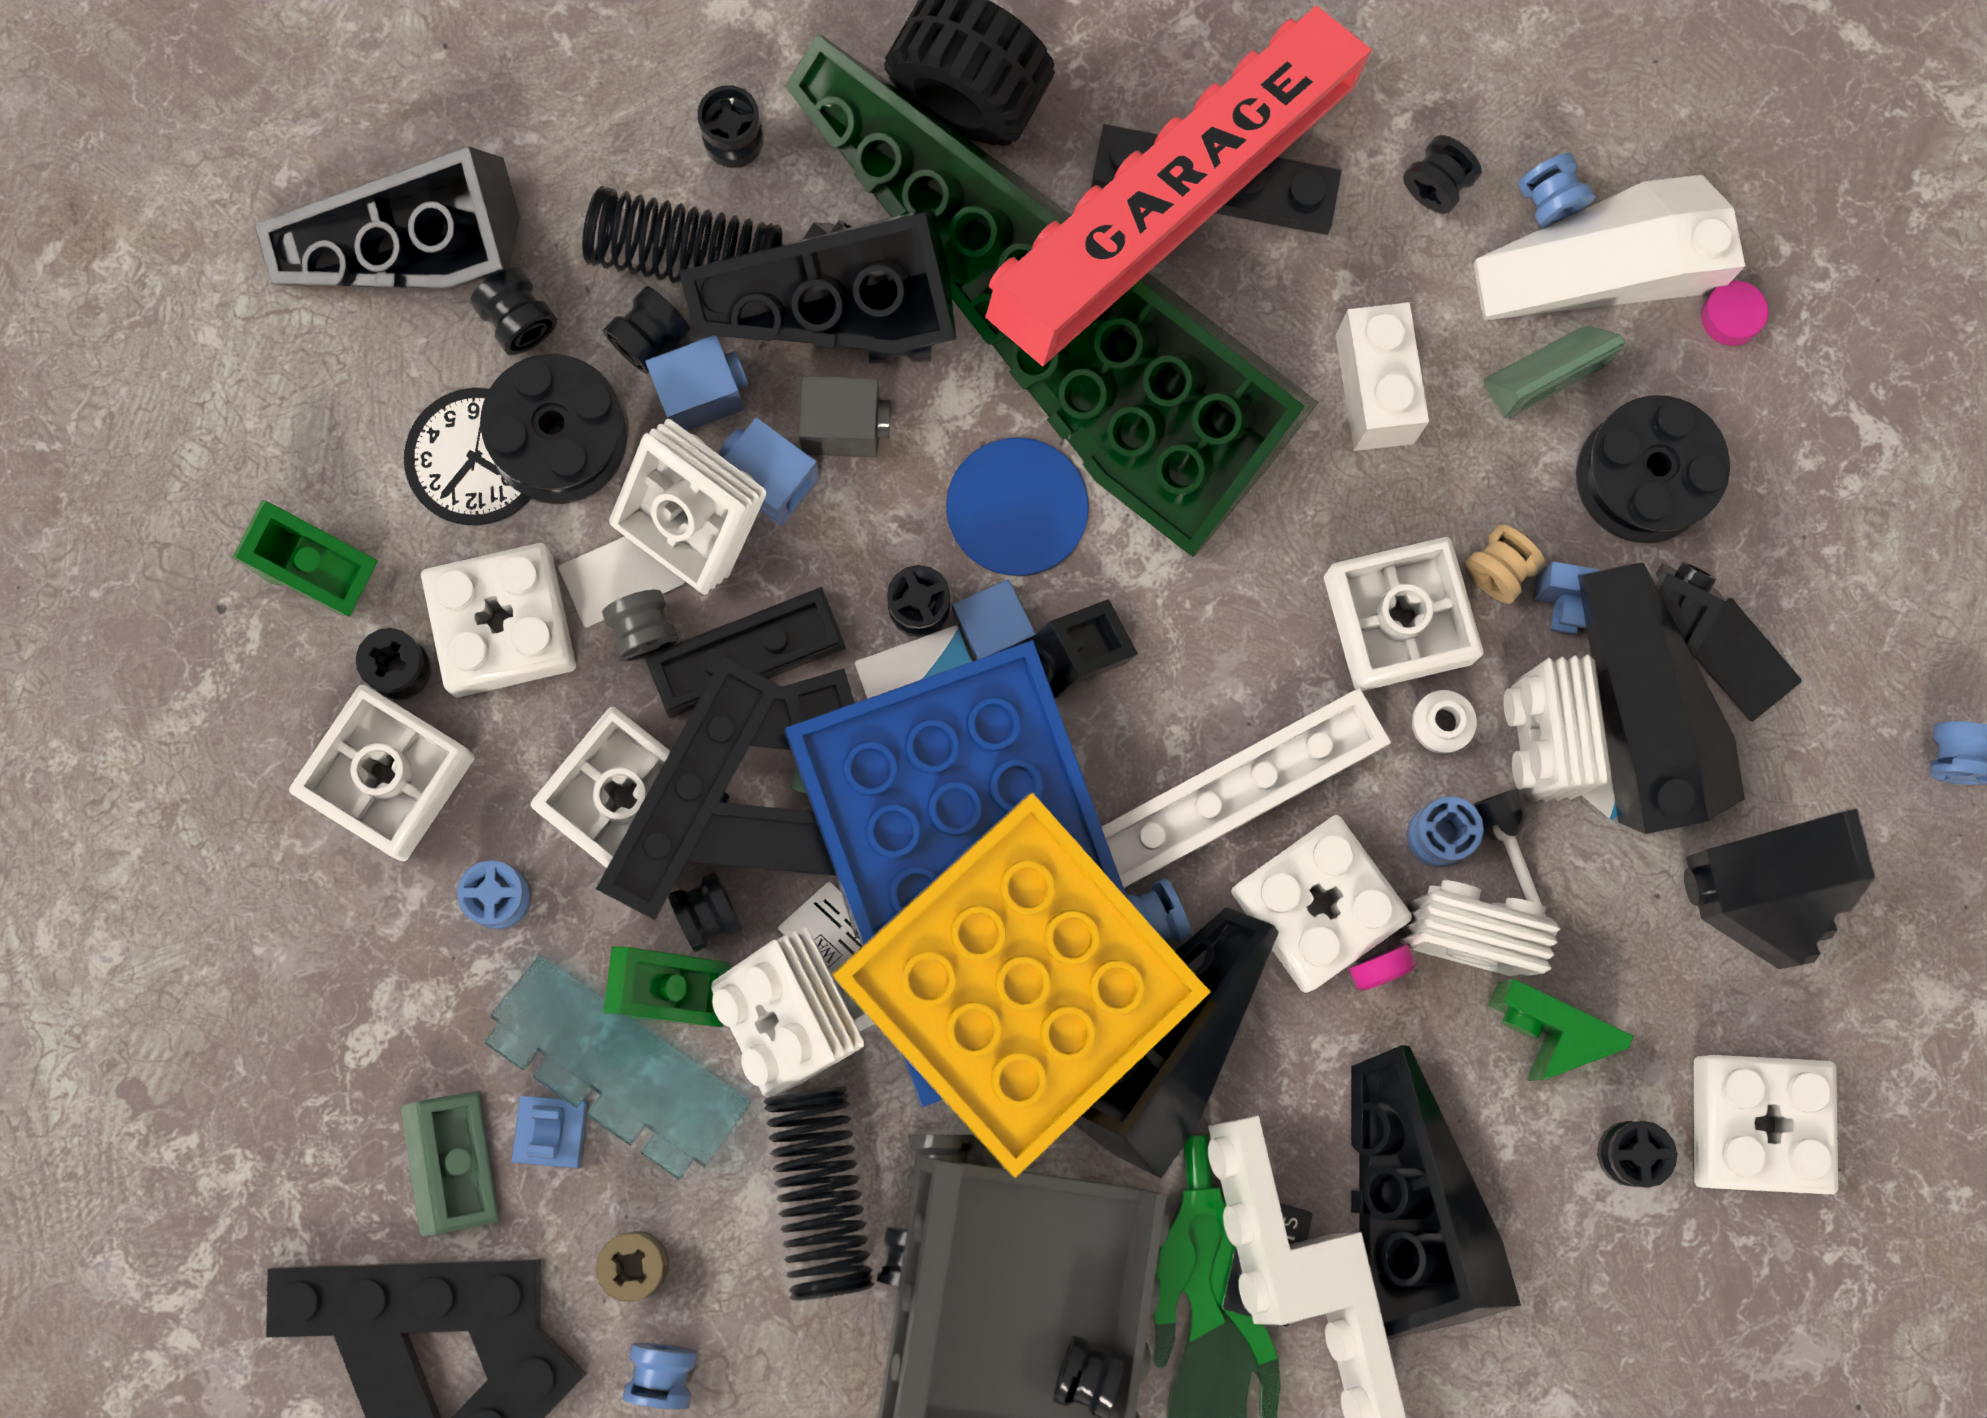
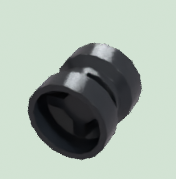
M734 85L719 86L710 90L701 99L697 109L698 124L708 156L717 164L728 168L742 167L751 163L760 154L763 146L760 114L754 97L745 89Z
M510 267L507 271L490 276L475 289L470 299V304L483 321L492 322L496 328L494 337L508 355H517L534 348L545 340L557 325V318L544 301L536 300L532 295L533 285L520 267Z
M646 286L632 299L633 308L625 316H616L602 330L615 349L644 374L649 373L646 360L660 356V352L668 344L679 343L691 330L683 316L667 299L653 288Z

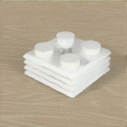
M666 419L664 424L657 426V429H651L649 434L643 435L609 522L613 528L701 594L706 595L710 589L715 588L716 584H721L724 578L729 577L766 497V490L756 483L751 475L737 469L706 446L698 436L690 434L671 419Z
M1449 537L1336 562L1330 566L1324 575L1325 585L1355 690L1360 687L1361 691L1470 666L1482 657L1484 653L1454 546ZM1396 602L1400 603L1403 611L1413 610L1416 615L1407 627H1403L1400 621H1393L1390 616V612L1396 606Z
M545 544L527 545L427 568L421 572L443 686L454 697L460 698L575 670L576 661L553 556ZM503 608L507 614H513V617L503 621L504 631L495 633L485 622L492 618V611Z
M1589 654L1581 659L1576 655L1568 660L1563 656L1556 661L1547 658L1518 678L1511 686L1512 688L1505 690V718L1509 726H1517L1520 751H1515L1512 757L1513 778L1518 789L1526 790V797L1532 803L1539 800L1547 802L1554 798L1560 801L1566 797L1572 800L1609 781L1611 771L1595 660Z
M360 685L293 781L289 790L295 797L399 861H406L474 761V754L457 741L367 685ZM394 759L395 761L391 767L394 773H396L394 779L389 784L382 782L374 789L378 779L371 774L373 767L377 763L388 766Z
M610 707L532 799L531 807L607 868L671 751L616 707ZM632 783L636 784L637 786L633 791V796L637 800L636 804L630 810L620 807L616 812L610 811L615 803L609 795L611 789L616 785L622 789H627Z
M1338 815L1330 817L1241 880L1231 890L1232 895L1246 915L1273 924L1279 933L1272 951L1304 993L1320 987L1412 919V914L1343 819ZM1311 888H1315L1320 894L1328 891L1333 896L1335 902L1331 905L1330 909L1334 916L1331 920L1324 913L1318 914L1315 917L1309 913L1307 906L1314 900L1309 891Z
M1443 880L1441 887L1429 886L1428 894L1415 898L1408 903L1412 909L1410 912L1412 919L1409 924L1402 927L1406 936L1399 941L1402 945L1408 943L1411 950L1513 978L1543 974L1552 969L1547 960L1555 956L1550 947L1558 943L1553 934L1561 930L1556 921L1544 918L1546 907L1517 898H1506L1505 904L1496 902L1490 904L1479 901L1481 889L1448 880Z
M805 927L797 932H792L787 936L770 941L712 982L711 989L714 993L712 1002L715 1014L733 1032L743 1053L741 1063L746 1077L752 1084L759 1086L762 1094L767 1098L781 1094L804 1083L862 1049L864 1046V1039L834 978L831 976V972L811 932Z
M1726 1055L1697 1056L1694 1059V1182L1696 1186L1717 1189L1815 1194L1837 1193L1836 1064L1832 1061ZM1767 1113L1769 1117L1775 1120V1131L1768 1133V1136L1766 1132L1756 1130L1755 1128L1756 1117L1766 1116Z

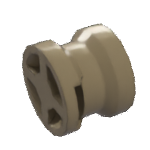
M632 1231L614 1237L603 1246L597 1258L596 1275L599 1285L607 1295L618 1301L634 1302L646 1298L662 1286L668 1274L669 1258L666 1248L657 1237L647 1232Z

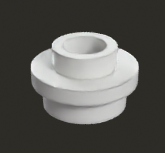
M1439 690L1426 695L1417 704L1412 715V728L1417 740L1428 750L1440 754L1454 753L1465 747L1473 738L1477 727L1476 713L1471 703L1461 694L1450 690ZM1445 710L1454 716L1456 726L1453 731H1444L1438 727L1435 720L1438 711Z

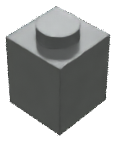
M802 376L799 439L802 451L807 455L877 458L878 437L889 438L891 400H880L878 379Z

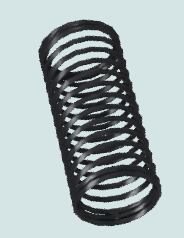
M600 186L593 193L585 217L582 238L583 258L587 265L598 266L601 263L604 269H609L614 265L618 272L628 268L631 275H635L641 270L645 278L655 274L658 281L668 276L672 284L677 283L681 280L680 274L678 273L676 277H673L672 268L675 264L680 244V270L687 269L694 245L693 267L703 265L708 245L707 263L719 261L725 234V214L721 212L717 215L712 229V212L710 209L704 211L698 227L699 212L696 206L689 210L685 221V207L683 203L676 206L672 216L671 203L669 200L663 202L658 214L659 206L655 197L648 201L645 208V200L642 194L636 196L632 203L630 193L625 191L618 201V194L615 188L611 189L610 187ZM626 200L623 226L617 244L621 213ZM639 205L637 226L635 230L634 239L631 245L633 225L636 211ZM600 209H601V214H600V219H599V227H598V241H597L596 248H595V250H594L595 233H596L597 221H598V217H599V213H600ZM651 210H652V219H651L650 231H649L647 243H646V246H645L646 232H647V227H648V222H649L650 213H651ZM665 212H666L664 230H663V235H662V239H661V243H660V247H659L661 228H662V223H663V219H664ZM737 215L731 217L728 224L722 260L734 257L739 234V218ZM678 218H679L678 229H677V235H676V239H675V243H674V235H675V230H676L677 221H678ZM750 218L745 220L742 226L736 256L749 253L753 231V222ZM764 221L758 224L751 252L782 245V228L779 224L774 225L770 223L767 227ZM691 223H692L691 235H690L689 244H688V237H689L690 227H691ZM611 241L612 258L606 263L604 257ZM625 242V262L622 266H619L618 257ZM639 243V263L633 269L632 259ZM652 244H653V249H652V264H653V265H652L651 269L647 272V271H646V267H645V263H646V260H647V258H648V256H649V253H650V250H651V247H652ZM667 244L666 269L663 274H660L659 264Z
M844 1086L773 1096L763 1101L766 1104L764 1109L768 1112L799 1111L769 1119L766 1123L768 1126H803L771 1134L768 1138L770 1141L810 1140L776 1148L770 1153L772 1156L790 1157L818 1154L774 1165L772 1169L775 1172L822 1169L778 1179L774 1184L777 1187L830 1183L781 1194L776 1200L779 1202L833 1198L784 1209L778 1215L781 1217L837 1213L783 1225L780 1230L787 1233L845 1227L787 1240L782 1245L785 1248L849 1242L790 1255L784 1261L794 1263L852 1257L833 1263L789 1271L786 1276L798 1278L856 1272L845 1276L793 1285L788 1290L791 1293L789 1298L793 1301L855 1293L871 1289L875 1284L871 1281L874 1276L870 1274L873 1270L870 1266L853 1265L867 1260L870 1253L865 1250H849L866 1244L868 1238L864 1235H846L863 1229L866 1223L863 1220H842L861 1214L864 1208L861 1205L834 1206L859 1199L862 1193L859 1190L830 1191L856 1184L860 1178L857 1175L822 1177L853 1169L858 1163L855 1160L818 1162L851 1154L856 1148L852 1145L810 1148L849 1139L854 1133L850 1130L807 1133L849 1123L851 1117L841 1115L799 1119L847 1108L849 1102L846 1101L848 1095L845 1094L847 1088Z

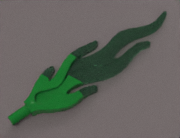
M1208 1134L1191 1135L1183 1146L1187 1189L1181 1190L1180 1202L1176 1214L1169 1225L1168 1237L1165 1244L1159 1247L1155 1274L1160 1283L1158 1306L1152 1314L1155 1333L1152 1359L1156 1367L1163 1368L1168 1363L1175 1342L1176 1306L1179 1295L1182 1292H1185L1189 1301L1191 1315L1187 1343L1170 1393L1166 1418H1247L1246 1401L1252 1372L1257 1375L1259 1380L1260 1418H1277L1281 1387L1279 1360L1269 1333L1263 1324H1254L1252 1317L1222 1308L1235 1246L1231 1243L1225 1231L1223 1212L1226 1205L1222 1199L1220 1188L1213 1187L1212 1168L1208 1158L1209 1136Z

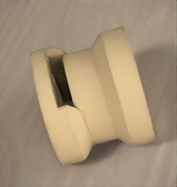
M1498 525L1488 536L1489 545L1485 550L1474 552L1464 563V567L1469 577L1485 593L1500 602L1511 604L1521 594V583L1525 578L1535 577L1546 565L1541 551L1524 534L1507 525Z

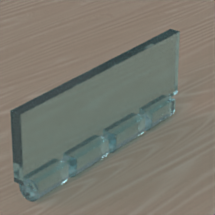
M539 954L491 1013V1019L498 1024L487 1037L485 1045L522 1071L528 1067L538 1052H540L546 1058L536 1070L533 1078L575 1108L580 1106L591 1092V1089L600 1094L588 1111L587 1116L629 1146L635 1142L644 1128L647 1127L654 1134L644 1146L641 1154L676 1179L680 1180L693 1161L705 1168L746 1112L751 1101L629 1016L603 1013L605 1003L603 998Z

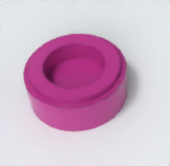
M1731 281L1727 286L1717 287L1707 298L1702 307L1701 321L1707 334L1715 341L1728 346L1743 345L1751 341L1766 324L1769 313L1768 304L1763 294L1753 285L1743 281Z
M1406 943L1350 966L1348 970L1356 988L1365 991L1415 970L1417 963L1409 944Z

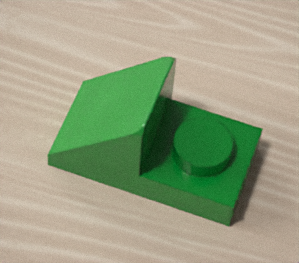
M266 500L260 502L232 558L265 581L274 585L286 586L318 604L347 617H350L378 560Z
M612 946L603 1013L622 1015L630 1019L723 1027V1023L718 1019L713 1008L712 999L714 993L711 986L716 978L730 970V962L633 947Z
M1514 978L1498 982L1488 1004L1489 1007L1505 1014L1502 1023L1510 1029L1536 1039L1539 1038L1541 1031L1546 1033L1528 1075V1081L1545 1080L1628 1049L1634 1037Z

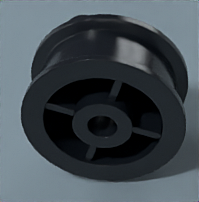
M542 354L523 359L506 369L494 381L482 405L480 427L486 450L503 479L517 492L532 500L549 504H566L585 499L607 485L622 464L627 446V428L617 396L610 383L597 369L578 358L562 354ZM563 427L557 434H548L553 428Z
M1663 395L1637 398L1615 410L1586 439L1578 456L1576 466L1578 492L1590 516L1609 533L1621 539L1637 543H1655L1671 539L1703 519L1721 500L1730 475L1728 447L1714 421L1697 406L1679 398Z

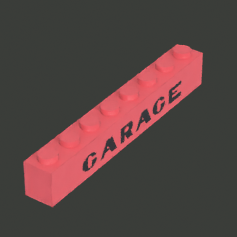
M1317 5L1297 22L1292 18L1285 21L1276 31L1265 50L1260 54L1253 50L1240 61L1229 81L1222 87L1217 83L1208 87L1196 102L1193 111L1183 120L1178 116L1172 118L1160 131L1151 148L1144 154L1138 150L1131 153L1120 165L1114 179L1103 189L1098 185L1089 189L1076 205L1072 216L1062 224L1053 221L1047 225L1036 238L1032 250L1019 261L1015 257L1005 261L995 272L989 283V288L993 291L985 318L1041 366H1044L1355 88L1372 49Z

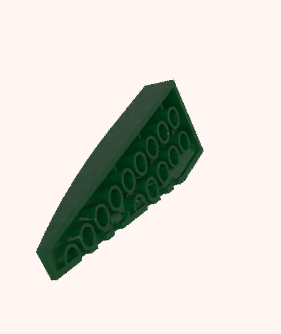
M817 34L786 83L785 88L833 148H837L856 171L854 175L866 191L874 194L891 217L934 207L949 271L952 300L984 341L988 345H992L1011 368L1010 374L1024 391L1028 390L1048 415L1047 421L1062 440H1067L1084 461L1082 465L1095 482L1191 557L1196 556L1281 454L1319 402L1150 273L1141 278L1050 361L1041 366L985 318L993 291L989 288V283L995 272L1005 261L1011 257H1015L1019 261L1030 252L1036 238L1047 225L1053 221L1062 224L1072 215L824 36Z

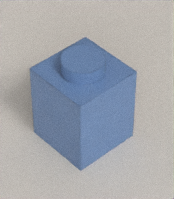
M713 335L645 361L667 418L686 431L744 410L738 390L749 386L736 351L724 355L717 336Z
M757 417L745 431L741 428L736 429L726 439L718 455L737 469L751 475L756 483L766 490V497L760 511L780 526L785 524L820 479L817 461Z

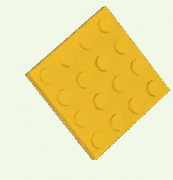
M1033 793L1023 798L831 974L1014 1178L1026 1169L1210 993L1207 987Z

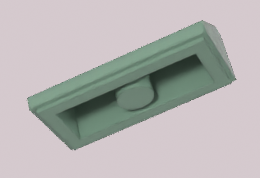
M1592 326L1580 327L1488 376L1484 380V386L1504 418H1511L1608 366L1624 348L1625 340L1621 334Z
M479 1091L420 1100L403 1105L401 1113L420 1236L426 1237L499 1222Z

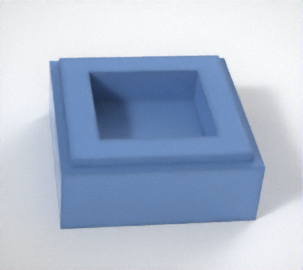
M1009 579L952 604V611L976 660L1026 643L1036 635Z

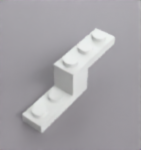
M1259 1116L1208 1125L1211 1137L1208 1144V1158L1214 1174L1221 1180L1227 1206L1223 1212L1224 1227L1231 1243L1237 1246L1242 1274L1239 1277V1292L1245 1308L1252 1314L1254 1324L1285 1325L1326 1314L1328 1323L1325 1327V1339L1328 1350L1334 1360L1337 1361L1344 1388L1341 1395V1407L1344 1417L1406 1418L1362 1233H1333L1289 1244Z

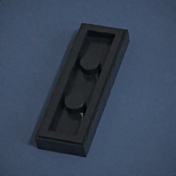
M820 587L644 657L666 713L671 718L695 708L723 655L770 679L846 649L824 591Z

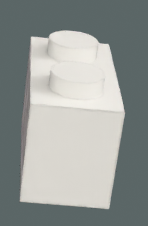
M1410 302L1348 309L1335 336L1353 451L1415 444L1428 425L1429 417Z

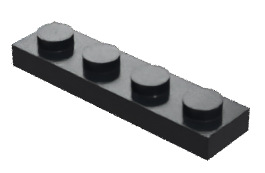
M1103 124L1091 188L1098 185L1103 189L1114 179L1118 168L1124 160L1136 150L1144 154L1154 145L1158 134ZM1277 157L1216 211L1215 214L1328 235L1332 227L1342 170Z

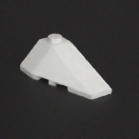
M1703 175L1641 182L1477 258L1473 265L1484 321L1711 294L1717 287L1727 286L1743 270L1745 262L1734 207Z

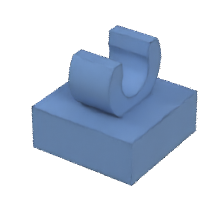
M1553 561L1537 576L1533 600L1555 604L1551 617V631L1576 635L1578 627H1586L1578 575L1599 571V569Z
M519 1096L511 1163L581 1168L589 1102Z

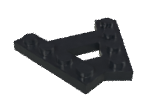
M723 655L599 881L596 890L655 920L686 862L837 876L813 811L722 803L719 801L749 746L791 751L784 732L786 727L855 703L845 669L780 686ZM840 886V890L844 899V903L851 922L855 939H858V933L856 931L854 922L852 920L850 911L848 909L845 897Z
M541 1259L296 1266L268 1269L266 1338L334 1336L365 1418H441L408 1333L469 1331L488 1380L452 1418H546L587 1375L540 1327Z

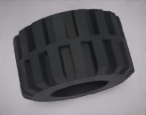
M918 0L887 53L884 63L885 71L888 73L894 87L961 135L976 142L1002 146L1011 145L1012 142H1016L1020 138L1055 74L1053 58L1047 52L1048 49L1043 42L1021 20L989 0Z

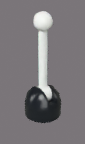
M1518 788L1472 804L1482 818L1483 834L1493 840L1504 842L1526 900L1542 905L1516 840V836L1522 829L1526 819L1525 807ZM1545 914L1544 918L1553 920L1552 918L1547 917Z

